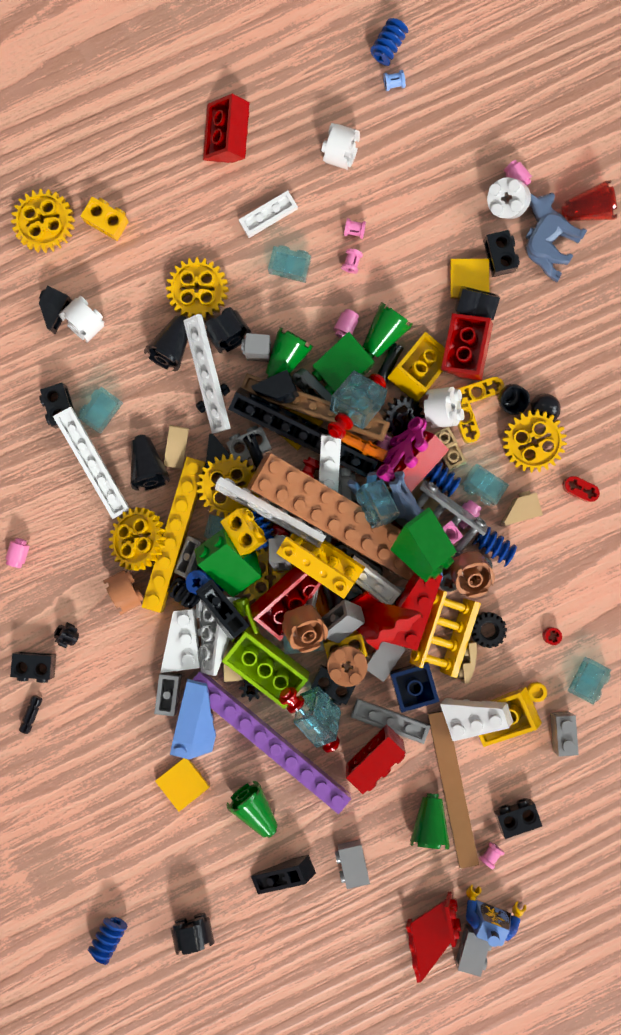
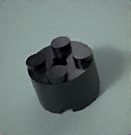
M231 307L226 308L216 319H209L205 324L207 326V336L219 353H223L222 350L229 352L242 344V339H244L243 337L246 333H251L250 328L238 311L233 310Z
M206 913L197 914L194 916V919L188 921L186 918L178 919L171 928L176 955H179L180 951H182V955L204 950L205 944L209 943L212 946L215 943L210 918L206 917Z

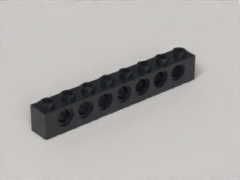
M241 387L236 391L228 410L320 454L321 435H330L329 430ZM341 442L340 465L366 478L369 472H374L379 460L369 455L365 456L361 451Z

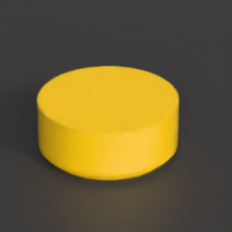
M532 682L528 685L527 690L532 701L541 702L546 698L547 689L543 684Z

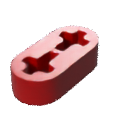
M571 476L563 482L565 492L585 502H593L599 498L600 491L598 487L579 477ZM575 481L574 484L580 488L570 489L568 482ZM583 489H592L594 496L588 498V494L583 492Z

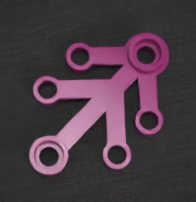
M413 418L408 424L409 429L390 440L393 448L388 450L387 456L383 461L384 465L380 466L376 472V475L382 481L390 482L394 478V469L404 453V463L409 468H413L418 463V459L413 455L412 441L416 438L414 446L419 452H423L428 448L429 444L423 436L427 426V421L424 418Z

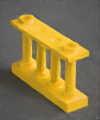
M294 533L290 538L287 536L276 554L343 599L365 569V566L326 540L323 541L319 548Z
M438 589L418 650H412L409 663L419 668H423L425 662L441 666L440 672L457 678L481 603L463 598L462 603L447 599V592ZM443 606L459 610L456 622L439 617ZM437 624L453 629L450 640L433 636ZM431 643L447 648L444 659L428 655Z

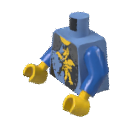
M472 884L466 890V894L470 898V900H467L466 920L472 926L477 938L487 941L492 947L503 946L505 941L511 940L517 934L521 921L519 917L526 911V905L520 910L517 907V901L512 907L514 916H511V913L476 900V897L481 893V887L478 886L474 892Z

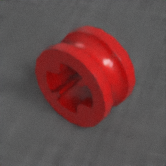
M549 627L543 632V639L550 645H557L562 640V633L557 628ZM551 631L552 633H557V636L554 637L555 641L548 639Z

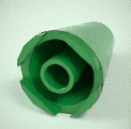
M381 302L362 347L365 348V351L372 359L374 356L379 357L403 336L413 324Z
M279 327L265 372L268 374L267 378L284 370L291 373L312 350L313 345L310 344L307 347L305 345L307 341L290 331L283 333L284 328Z
M252 781L253 785L250 786L248 783L243 785L230 797L232 802L230 804L227 802V809L260 836L269 838L276 833L278 824L261 785L257 781Z
M427 793V797H422L410 839L411 846L414 845V842H418L417 847L440 849L441 845H445V849H449L443 800L438 798L439 794Z

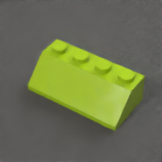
M250 626L242 632L222 660L224 664L283 709L288 704L283 705L279 702L281 691L285 688L294 687L298 693L308 681L310 674L308 670L261 634H255Z

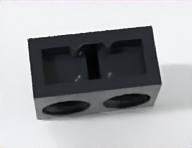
M509 230L486 235L483 242L487 258L489 259L492 277L514 273L520 261L518 254H515L514 251L515 240L513 235H510ZM496 241L503 242L504 247L497 246ZM500 260H507L509 266L502 265Z
M64 383L40 389V402L47 411V414H45L48 425L56 429L59 426L53 416L69 407H72L74 410L68 387ZM58 393V399L52 402V394Z
M12 653L10 677L17 678V681H29L30 678L36 679V682L47 683L48 680L55 677L56 654ZM21 662L26 663V665H27V671H26V672H24V671L21 670V668H20ZM41 663L46 665V673L40 671Z
M320 665L311 684V688L314 689L313 693L321 697L324 695L331 697L330 701L341 706L342 703L347 705L355 686L346 687L347 692L344 695H338L336 689L340 685L330 678L327 667ZM320 678H328L329 684L326 687L320 686L318 683Z
M523 798L518 800L517 804L511 806L502 805L498 810L494 811L501 834L505 839L542 827L535 803L531 799ZM531 810L528 817H522L524 811ZM511 816L512 821L509 824H504V819Z

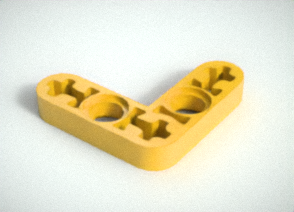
M492 377L458 388L461 390L462 395H465L466 392L464 390H467L468 396L461 400V409L469 413V420L465 422L460 420L457 425L464 442L474 443L480 436L470 404L499 394L504 388V382L499 377ZM492 381H494L495 384H499L497 391H495L494 388L487 390L488 394L486 395L485 388L491 386ZM473 387L481 389L480 397H474L471 394ZM470 422L473 424L469 426L470 431L475 432L472 440L470 437H466L468 433L467 427L464 429L462 425H467Z

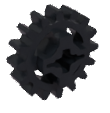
M401 396L400 400L393 398L394 403L388 402L389 409L383 410L387 413L386 416L382 417L383 420L390 422L387 432L391 435L393 434V436L409 429L408 424L413 418H424V415L420 414L423 408L418 406L419 402L409 396L407 398Z

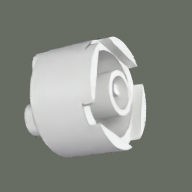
M331 123L328 140H325L322 145L321 151L325 153L323 161L348 170V167L352 166L358 148H355V142L360 140V131Z
M510 177L499 179L492 184L487 196L488 207L493 215L505 219L520 217L531 202V193L525 183ZM511 195L512 199L507 202L506 198Z
M79 296L59 313V316L63 321L67 319V326L79 338L85 339L88 343L104 327V321L102 320L103 316L96 309L92 311L87 306L88 302L82 296Z
M445 387L429 389L426 392V395L429 394L428 399L424 400V413L427 422L432 423L430 425L431 428L457 426L460 420H464V410L461 409L462 392L460 389Z

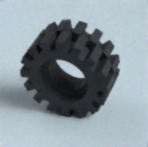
M483 612L477 615L471 633L472 639L482 647L492 648L499 646L498 644H502L503 638L507 636L505 634L507 632L505 621L497 614L491 612ZM487 622L495 626V633L491 637H484L481 633L482 625Z

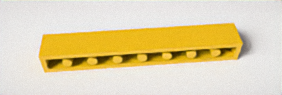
M186 457L165 527L166 532L163 534L166 540L161 542V544L165 545V548L159 549L162 555L157 554L156 558L158 561L154 563L142 608L159 613L164 612L169 595L168 589L175 575L174 569L183 549L199 493L197 489L201 488L200 485L196 484L197 481H202L198 474L205 473L202 466L205 467L206 462Z

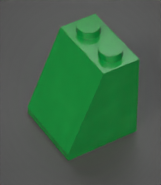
M348 332L312 365L314 370L312 374L318 381L322 380L326 386L324 388L332 396L335 395L338 398L372 370L374 360L353 335Z
M429 507L404 525L390 549L425 582L432 577L436 579L443 571V568L448 569L454 562L452 558L457 552Z
M224 528L194 549L197 565L232 597L262 577L256 550L250 554L240 556Z

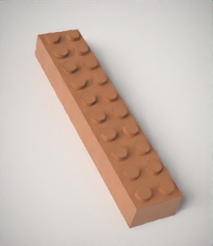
M272 453L264 455L247 485V489L302 519L311 526L320 529L325 534L403 579L410 580L414 571L390 550L401 532L400 529Z

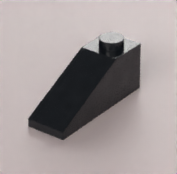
M212 579L196 591L203 604L231 641L249 627V624Z
M309 855L292 858L255 873L251 878L259 895L304 885L316 872Z

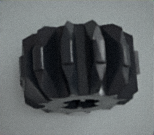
M178 577L169 586L168 593L170 597L184 607L193 608L200 601L198 595L189 592L186 588V579Z

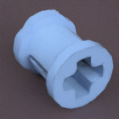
M399 70V73L383 74L386 91L396 87L405 88L403 70Z

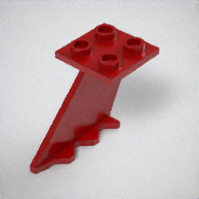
M368 591L350 601L361 606L365 623L356 630L376 650L379 649L381 642L393 641L396 633L399 631L411 630L412 624L421 617L419 611L382 603Z
M448 892L447 899L415 920L408 919L406 930L409 936V948L412 953V965L417 983L423 981L450 943L452 947H456L457 939H460L461 922L460 918H456L458 905L456 898L453 899L452 892Z

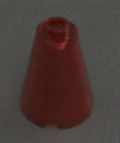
M611 180L604 181L565 201L564 206H561L562 216L567 218V221L617 219V214L613 215V210L617 209L614 187H609Z

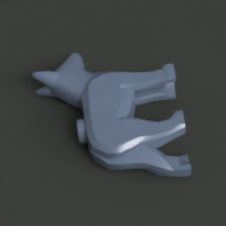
M554 193L539 197L531 194L529 206L532 208L537 225L535 228L531 227L525 237L528 239L525 250L528 257L540 266L549 278L558 282L562 273L553 267V263L568 265L573 255L560 253L552 243L559 236L579 243L587 230L574 227L551 207L555 198Z
M396 471L394 473L395 481L389 482L392 492L388 493L377 483L378 476L376 472L368 473L366 487L360 486L358 482L352 479L348 481L349 488L363 502L366 510L380 518H386L389 521L399 518L409 522L424 511L418 506L414 496L406 486L403 471Z

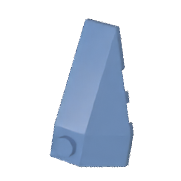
M187 679L170 755L192 759L213 751L216 730L213 726L214 719L213 714H211V702L206 683Z

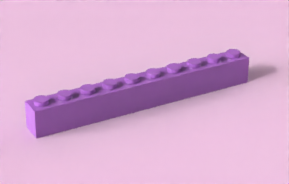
M201 670L198 672L193 680L207 684L211 709L336 813L339 814L351 800L350 792L209 675L201 673Z

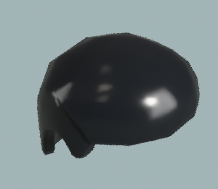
M517 384L506 385L498 396L499 406L511 415L523 413L530 403L529 393Z
M543 393L537 395L531 402V413L535 414L536 409H538L539 414L542 415L546 411L547 418L551 414L554 415V422L560 415V402L550 394Z

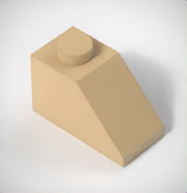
M530 490L519 493V498L513 499L501 521V525L506 526L542 516L543 513L537 493L531 494Z

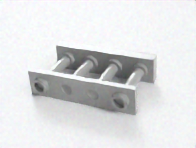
M424 480L420 487L423 493L416 501L420 508L431 497L440 503L433 511L437 519L445 509H448L455 514L452 522L456 527L461 520L471 526L459 543L454 546L457 552L453 558L463 554L462 550L477 532L483 536L486 534L488 526L483 519L474 517L440 492L434 483H428ZM395 519V522L402 527L408 523L405 519Z

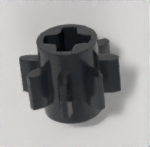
M68 622L65 626L59 625L54 632L55 642L63 648H67L68 645L73 646L79 638L78 629L75 628V625Z
M244 679L245 686L239 687V689L244 690L241 697H249L250 702L252 697L259 699L258 692L261 691L255 688V693L253 691L248 692V685L251 687L253 685Z

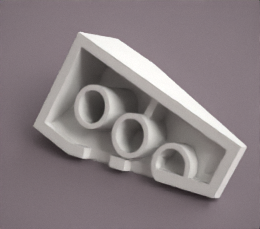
M225 595L232 605L234 600L240 599V597ZM200 599L198 604H196V618H199L200 629H197V634L201 636L202 645L199 648L201 673L216 676L230 639Z

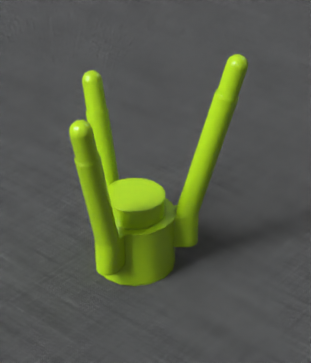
M248 598L234 600L233 605L241 616H248L254 633L261 634L256 621L253 619Z

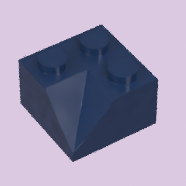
M425 662L423 668L410 665L392 670L389 673L401 713L440 702L429 663Z

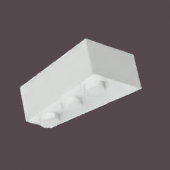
M195 608L173 611L160 673L200 668V645Z
M445 698L440 703L452 741L508 729L513 723L506 702H480L468 699L454 700L452 698Z

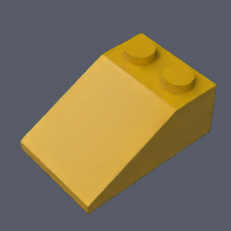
M424 332L387 378L409 397L419 401L443 372L441 371L445 347L427 332Z
M526 687L490 700L506 702L513 723L508 729L479 735L483 747L539 728L542 722Z

